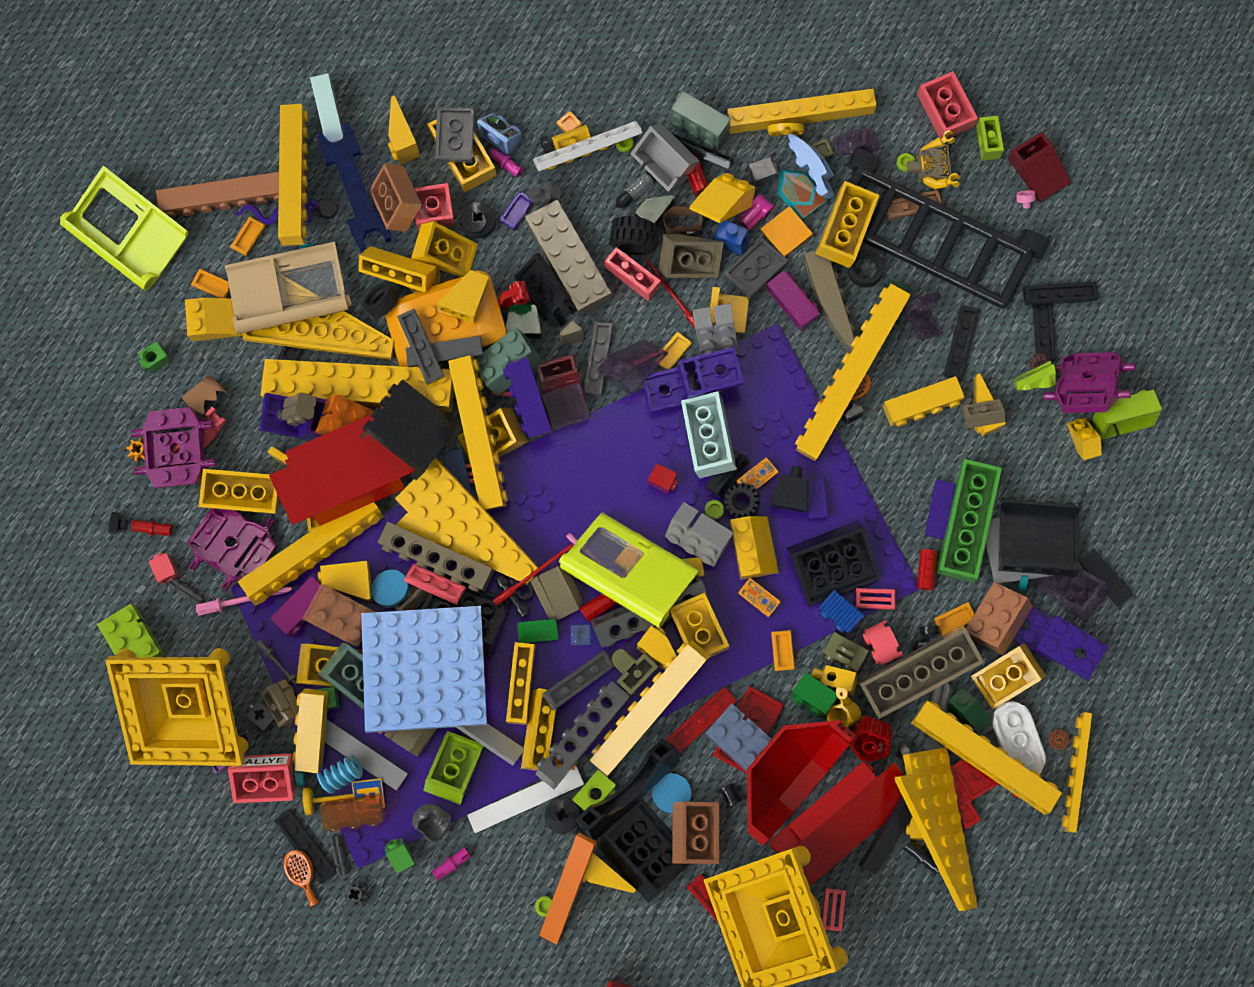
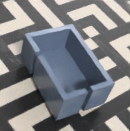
M731 703L708 729L705 736L747 772V768L772 739L749 718L745 721L743 719L745 715Z

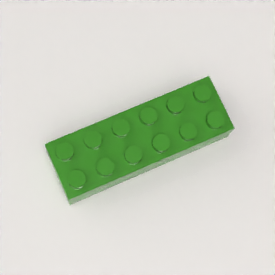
M963 459L960 463L936 574L972 583L978 579L1002 468Z

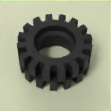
M739 483L727 490L728 493L725 494L726 500H724V504H726V509L729 510L731 515L737 518L754 515L759 510L761 496L754 486ZM740 493H745L750 498V503L746 508H740L736 504V497Z

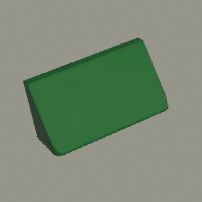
M556 619L517 623L519 643L558 640Z

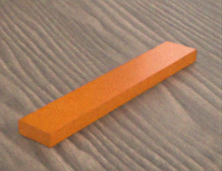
M578 833L575 837L539 935L556 945L561 939L597 841L581 833Z

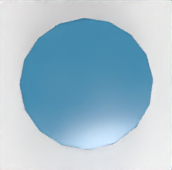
M387 570L378 574L371 585V595L374 601L385 608L396 607L403 600L405 601L410 591L409 583L404 582L405 575L397 570Z
M666 774L653 786V801L660 810L673 813V802L690 801V785L679 774Z

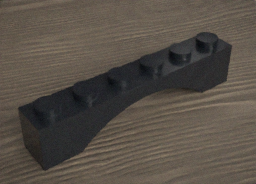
M663 738L647 752L636 772L619 790L605 800L590 805L576 818L581 831L595 841L602 836L680 762L676 749Z

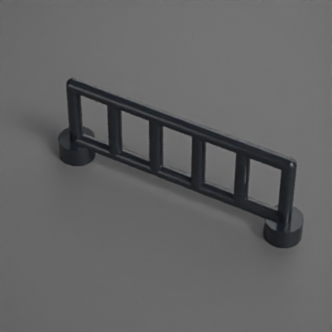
M855 148L847 163V167L854 171L849 183L859 186L862 179L886 190L869 222L863 242L999 308H1006L1032 257L1043 259L1051 243L1050 240L1028 229L1022 231L1018 240L1011 238L876 173L881 160L868 151ZM896 195L919 206L899 246L876 236ZM929 211L953 222L933 263L909 251ZM963 227L987 238L967 279L943 268ZM997 244L1021 255L1001 295L977 284Z

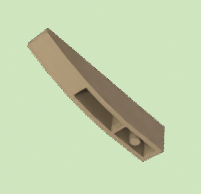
M816 250L804 253V264L820 310L840 343L851 354L854 348L851 346L854 341V326L847 317L849 316V310L842 301L844 295L842 288H838L837 285L838 275L836 270L833 271L831 264H833V261L816 255Z

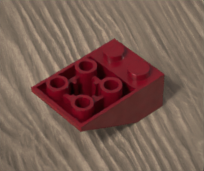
M1043 132L1013 149L1008 157V161L1028 188L1035 191V196L1039 202H1042L1071 183L1053 145Z
M573 355L540 363L536 366L552 424L589 413Z

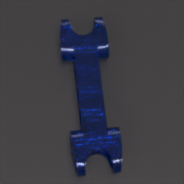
M348 122L342 124L344 135L341 141L336 143L328 141L322 131L317 133L326 166L334 164L337 166L355 218L347 220L355 242L360 251L363 252L366 250L364 244L365 236L370 232H380L384 236L386 243L392 242L390 230L386 229L378 209L374 211L372 209L354 157L362 155L352 129Z

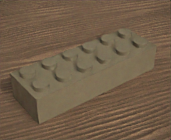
M558 200L525 216L528 229L555 276L571 297L569 300L577 308L578 316L612 299L608 286Z
M960 626L859 680L858 683L874 713L880 719L983 664L984 661L966 628Z

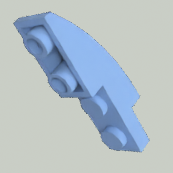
M790 133L788 135L790 140L789 146L797 156L795 158L796 163L800 168L808 170L810 177L816 182L817 186L815 189L817 193L827 199L835 196L828 181L834 174L826 160L812 145Z

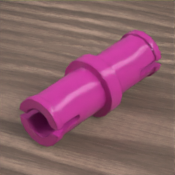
M496 147L490 150L488 156L500 164V168L506 169L516 178L523 173L524 168L515 163L512 157L506 156Z
M463 847L452 857H447L444 863L431 872L438 881H441L450 872L458 870L457 867L471 858V856Z

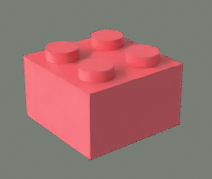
M448 183L414 188L422 204L415 216L418 231L421 224L433 221L444 227L455 226L451 192Z

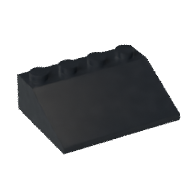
M859 521L786 548L808 607L824 601L834 589L843 594L880 580L865 528Z
M444 575L445 578L451 580L452 577ZM464 582L461 585L465 586L466 590L457 605L430 593L422 609L481 606L483 656L489 657L512 602L510 599L507 598L496 606L493 599L498 596L497 594L487 590L485 592L479 590V593L469 589V585Z
M642 799L602 834L596 843L648 903L690 865L672 864L673 833Z

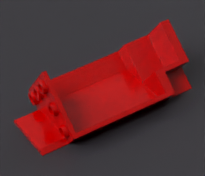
M371 414L285 451L288 458L285 460L287 467L270 474L269 477L292 525L311 517L312 520L316 519L319 526L405 489L401 477L412 473L414 469L369 434L363 439L360 438L364 432L362 427L368 420L372 421L373 419L370 417Z
M862 762L856 765L853 771L767 842L776 854L797 846H804L808 849L811 857L810 862L802 868L809 887L885 823L899 799L903 798L894 777L904 775L895 762L877 777L874 775L875 770L869 763L865 764Z

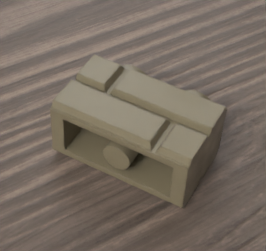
M298 393L285 398L283 406L285 409L282 411L281 418L287 421V424L293 426L305 423L306 420L313 418L315 410L313 407H315L317 398L304 393Z
M286 680L266 687L261 696L279 728L295 722L296 714L299 713V706H297L293 687L288 685Z

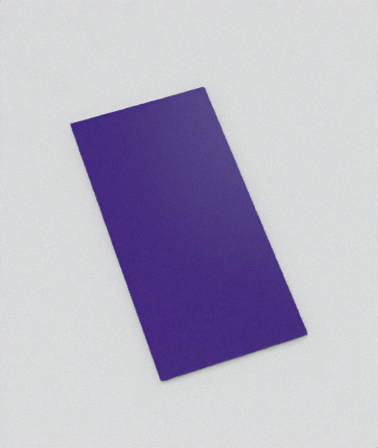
M778 324L738 342L739 354L736 355L744 385L718 392L724 404L732 449H736L745 455L751 462L739 478L766 457L778 471V474L758 489V494L761 496V504H759V510L752 516L768 517L779 573L751 579L777 598L780 604L768 618L738 594L748 579L740 580L732 537L726 550L714 567L702 562L704 577H700L707 592L711 608L729 644V649L708 658L655 721L773 663L771 632L791 630L793 652L838 630L834 626L836 624L835 621L831 618L827 620L820 614L819 606L822 602L808 607L786 550L789 546L859 521L865 528L880 575V580L859 588L895 590V601L918 590L917 581L836 429L834 428L816 461L796 451L797 445L795 442L800 434L804 436L807 431L804 426L809 418L813 419L816 412H814V409L820 400ZM718 366L715 368V372L722 375L726 372V369L723 366ZM667 386L659 388V392L663 395L668 394L670 391ZM644 388L499 457V472L502 471L504 476L502 486L503 490H506L508 494L507 506L487 511L538 567L542 566L568 545L572 544L574 546L566 536L571 533L579 540L602 512L680 559L697 557L687 553L684 548L671 543L665 537L672 518L683 502L698 510L697 515L689 525L690 527L694 526L702 513L705 515V506L711 500L720 501L724 506L723 516L714 521L731 531L730 520L737 519L726 509L727 506L724 504L726 497L720 499L705 489V485L712 476L699 479L694 470L682 406L650 413ZM656 463L677 473L676 479L679 482L675 490H670L669 494L648 485V479ZM791 466L803 468L801 478L808 479V481L824 479L828 518L808 520L807 513L771 507L770 501L781 475L790 476ZM470 484L473 497L479 502L475 484ZM740 493L736 497L738 507L746 508L749 505L750 498L747 494ZM402 505L383 513L384 518L379 520L378 523L363 531L361 535L356 536L345 546L340 547L329 557L318 562L313 568L305 571L296 580L284 586L292 587L291 591L271 595L264 602L256 606L251 601L238 604L255 643L262 639L269 648H272L276 659L290 675L295 674L297 676L301 644L339 647L342 643L346 642L306 621L301 625L302 629L298 634L289 637L270 618L311 576L319 583L318 572H321L320 566L368 561L370 564L371 584L378 574L387 570H397L406 576L412 565H416L417 561L410 559L408 562L398 557L399 553L395 551L390 554L382 550V546L377 543L387 522L396 525L408 513ZM597 528L583 546L607 570L621 578H625L623 569L614 564V562L628 544L601 528ZM399 539L397 541V547L400 548L404 546L405 539ZM422 546L416 547L414 555L421 554ZM434 554L431 557L432 563L439 561V554ZM561 556L541 570L536 576L559 566ZM457 562L449 564V571H454L457 568ZM427 567V570L434 571L433 568ZM473 569L468 570L466 578L471 579L475 571ZM494 570L486 590L497 595L501 594L503 590H499L494 582L501 575L508 578L510 581L508 585L510 587L520 581ZM571 575L584 601L582 606L601 594L596 589ZM239 583L232 586L231 590L235 598L247 596ZM529 587L520 588L519 592H522V596L530 593V590L528 591L527 589ZM534 588L533 596L529 600H521L518 597L523 605L526 604L531 613L521 619L515 613L516 608L511 603L489 657L483 656L487 724L523 748L527 725L507 723L506 717L515 642L519 643L517 623L549 620ZM856 589L841 594L851 604L856 605ZM860 593V597L891 598V594ZM343 594L374 612L397 611L394 607H381L374 599L373 602H366ZM690 594L685 595V596L683 597V600H684V601L688 600L691 595H690ZM425 601L416 610H421ZM860 601V604L889 605L891 602ZM617 603L616 605H614L598 617L610 613L614 610H617L623 606ZM580 609L557 620L558 640L528 643L535 644L536 646L531 697L532 690L539 688L550 689L603 650H605L611 661L612 655L619 649L626 650L634 659L638 660L643 653L637 649V644L647 631H639L631 638L620 639L612 646L601 647L591 621L588 623ZM858 609V610H860V611L864 614V617H865V616H867V615H869V614H871V613H873V612H875V611H877V610H879V609ZM631 618L628 623H634L637 618ZM670 618L660 628L666 632L665 635L676 656H678L677 650L683 642L673 618ZM619 625L612 626L610 630L616 631ZM578 630L584 632L581 634V642H578ZM361 640V642H360L358 648H357V647H354V646H352V645H350V644H348V645L351 646L353 649L363 650L362 640ZM258 648L273 683L286 680L287 676L271 659L264 658V653ZM659 666V669L632 697H629L627 703L582 757L590 754L598 744L602 746L606 740L603 739L610 730H616L618 727L616 722L622 715L626 717L630 713L627 709L634 701L639 702L642 699L640 694L647 686L651 688L654 685L652 680L659 672L662 674L665 672L662 667ZM613 667L556 708L550 748L555 743L559 744L563 740L562 734L567 728L572 729L575 723L573 722L580 713L585 714L588 710L586 706L592 699L596 700L600 696L598 692L604 684L608 686L612 681L619 686L617 680L623 674L616 667ZM293 683L288 684L293 687L296 699L298 694L305 688L315 690L330 688L328 686L299 683L296 686ZM339 690L340 708L327 710V719L408 773V776L397 791L382 781L385 808L355 811L354 799L328 801L329 807L358 868H362L386 856L385 846L393 839L403 838L406 845L424 837L412 824L414 812L423 804L439 806L450 814L452 823L540 779L536 775L537 771L521 769L523 754L513 766L483 746L461 805L423 791L424 785L447 731L475 741L473 738L456 727L438 728L418 758L384 736L386 732H382V734L378 732L366 733L365 711ZM601 702L605 708L611 707L608 702ZM596 716L589 717L592 722H599ZM293 722L292 725L297 733L298 725H295V722ZM577 731V734L580 737H586V733L584 731ZM325 743L323 768L319 772L325 776L324 769L327 768L331 772V765L338 768V761L345 764L344 758L346 756ZM565 745L567 751H574L571 745ZM362 768V777L356 778L355 781L378 778ZM352 782L342 786L341 789L336 790L332 794L324 790L320 784L325 797L353 794Z

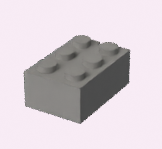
M662 123L650 126L630 153L641 165L651 163L644 168L668 192L679 189L687 179V175L700 162Z
M730 303L713 306L715 325H712L710 307L692 310L701 355L734 347L736 354H739Z
M683 502L672 518L665 537L671 543L684 548L687 553L697 556L705 564L714 567L726 550L733 532L703 513L694 526L690 527L689 525L697 515L698 510Z

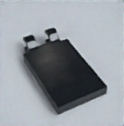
M540 253L534 254L514 278L516 281H525L530 301L533 305H536L537 311L544 321L550 320L554 328H557L559 325L562 327L567 321L559 313L562 311V314L567 317L569 314L574 315L577 308L568 302L571 297Z

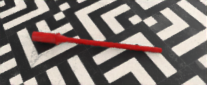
M646 259V263L684 311L686 320L695 329L693 313L685 308L649 259Z
M568 545L516 585L507 587L508 589L493 599L495 605L498 606L511 595H514L517 588L570 550L573 545Z

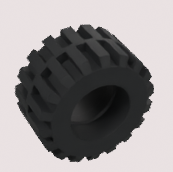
M636 216L615 218L612 221L609 244L612 248L615 249L617 247L626 254H651L656 249L658 226L650 220Z

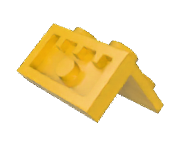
M712 287L710 304L712 325L716 324L713 306L730 303L736 333L744 334L749 299L744 296L719 294L720 288Z

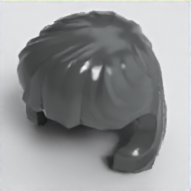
M423 804L414 812L412 817L413 827L418 832H421L427 841L431 843L441 840L451 823L450 814L435 804Z

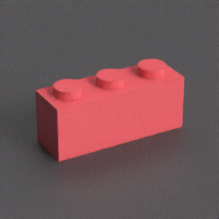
M617 247L605 260V269L647 301H650L660 289V280Z

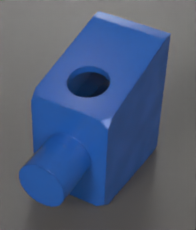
M727 220L720 223L713 237V240L724 242L723 249L740 256L746 252L750 243L748 230Z

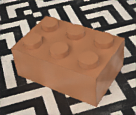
M384 163L369 191L386 229L406 232L422 204L404 166Z
M993 582L966 630L970 637L974 639V642L1004 656L1033 606L1027 597Z
M320 584L302 619L358 648L362 640L361 613H374V611L328 586Z
M673 802L672 864H719V803Z

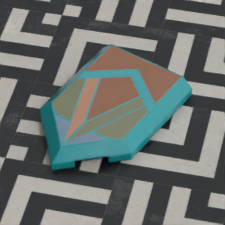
M781 169L778 195L788 207L790 206L802 221L830 201L817 193L815 189L817 185L807 172Z

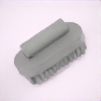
M947 682L934 689L931 701L937 703L941 707L940 710L946 714L949 710L948 700L952 698L954 693L951 684Z

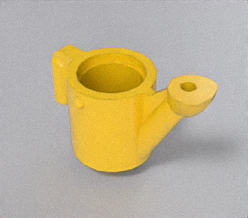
M838 687L836 695L841 703L832 706L828 710L827 721L842 720L841 723L849 728L860 720L861 711L858 705L848 697V691L845 688Z

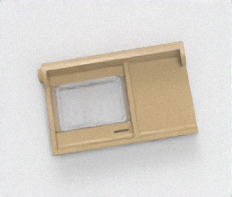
M335 241L225 265L234 310L233 323L237 334L346 311L352 305L350 295H346Z

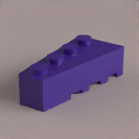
M527 356L506 362V368H503L506 380L510 379L512 385L509 387L511 397H516L518 403L514 406L517 415L522 416L523 423L520 424L523 433L528 434L529 438L550 432L551 428Z

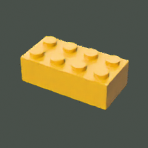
M437 119L427 124L435 143ZM475 132L473 163L447 162L464 193L497 176L495 167Z
M844 181L837 194L815 254L850 268L856 260L879 195Z

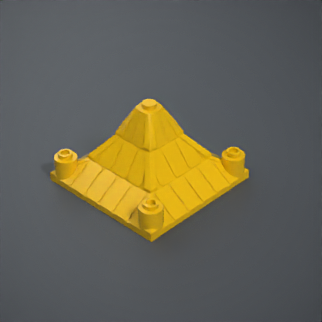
M217 648L208 657L147 658L136 657L133 651L121 649L115 656H109L105 660L131 765L242 766L244 763L243 756L248 750L249 745L245 738L238 736L224 673L225 667L230 662V656L227 651Z
M797 846L704 879L741 987H784L841 970L848 962L846 951L839 946L832 948L820 917L819 902L811 893L802 868L809 864L811 858L808 849L804 846Z

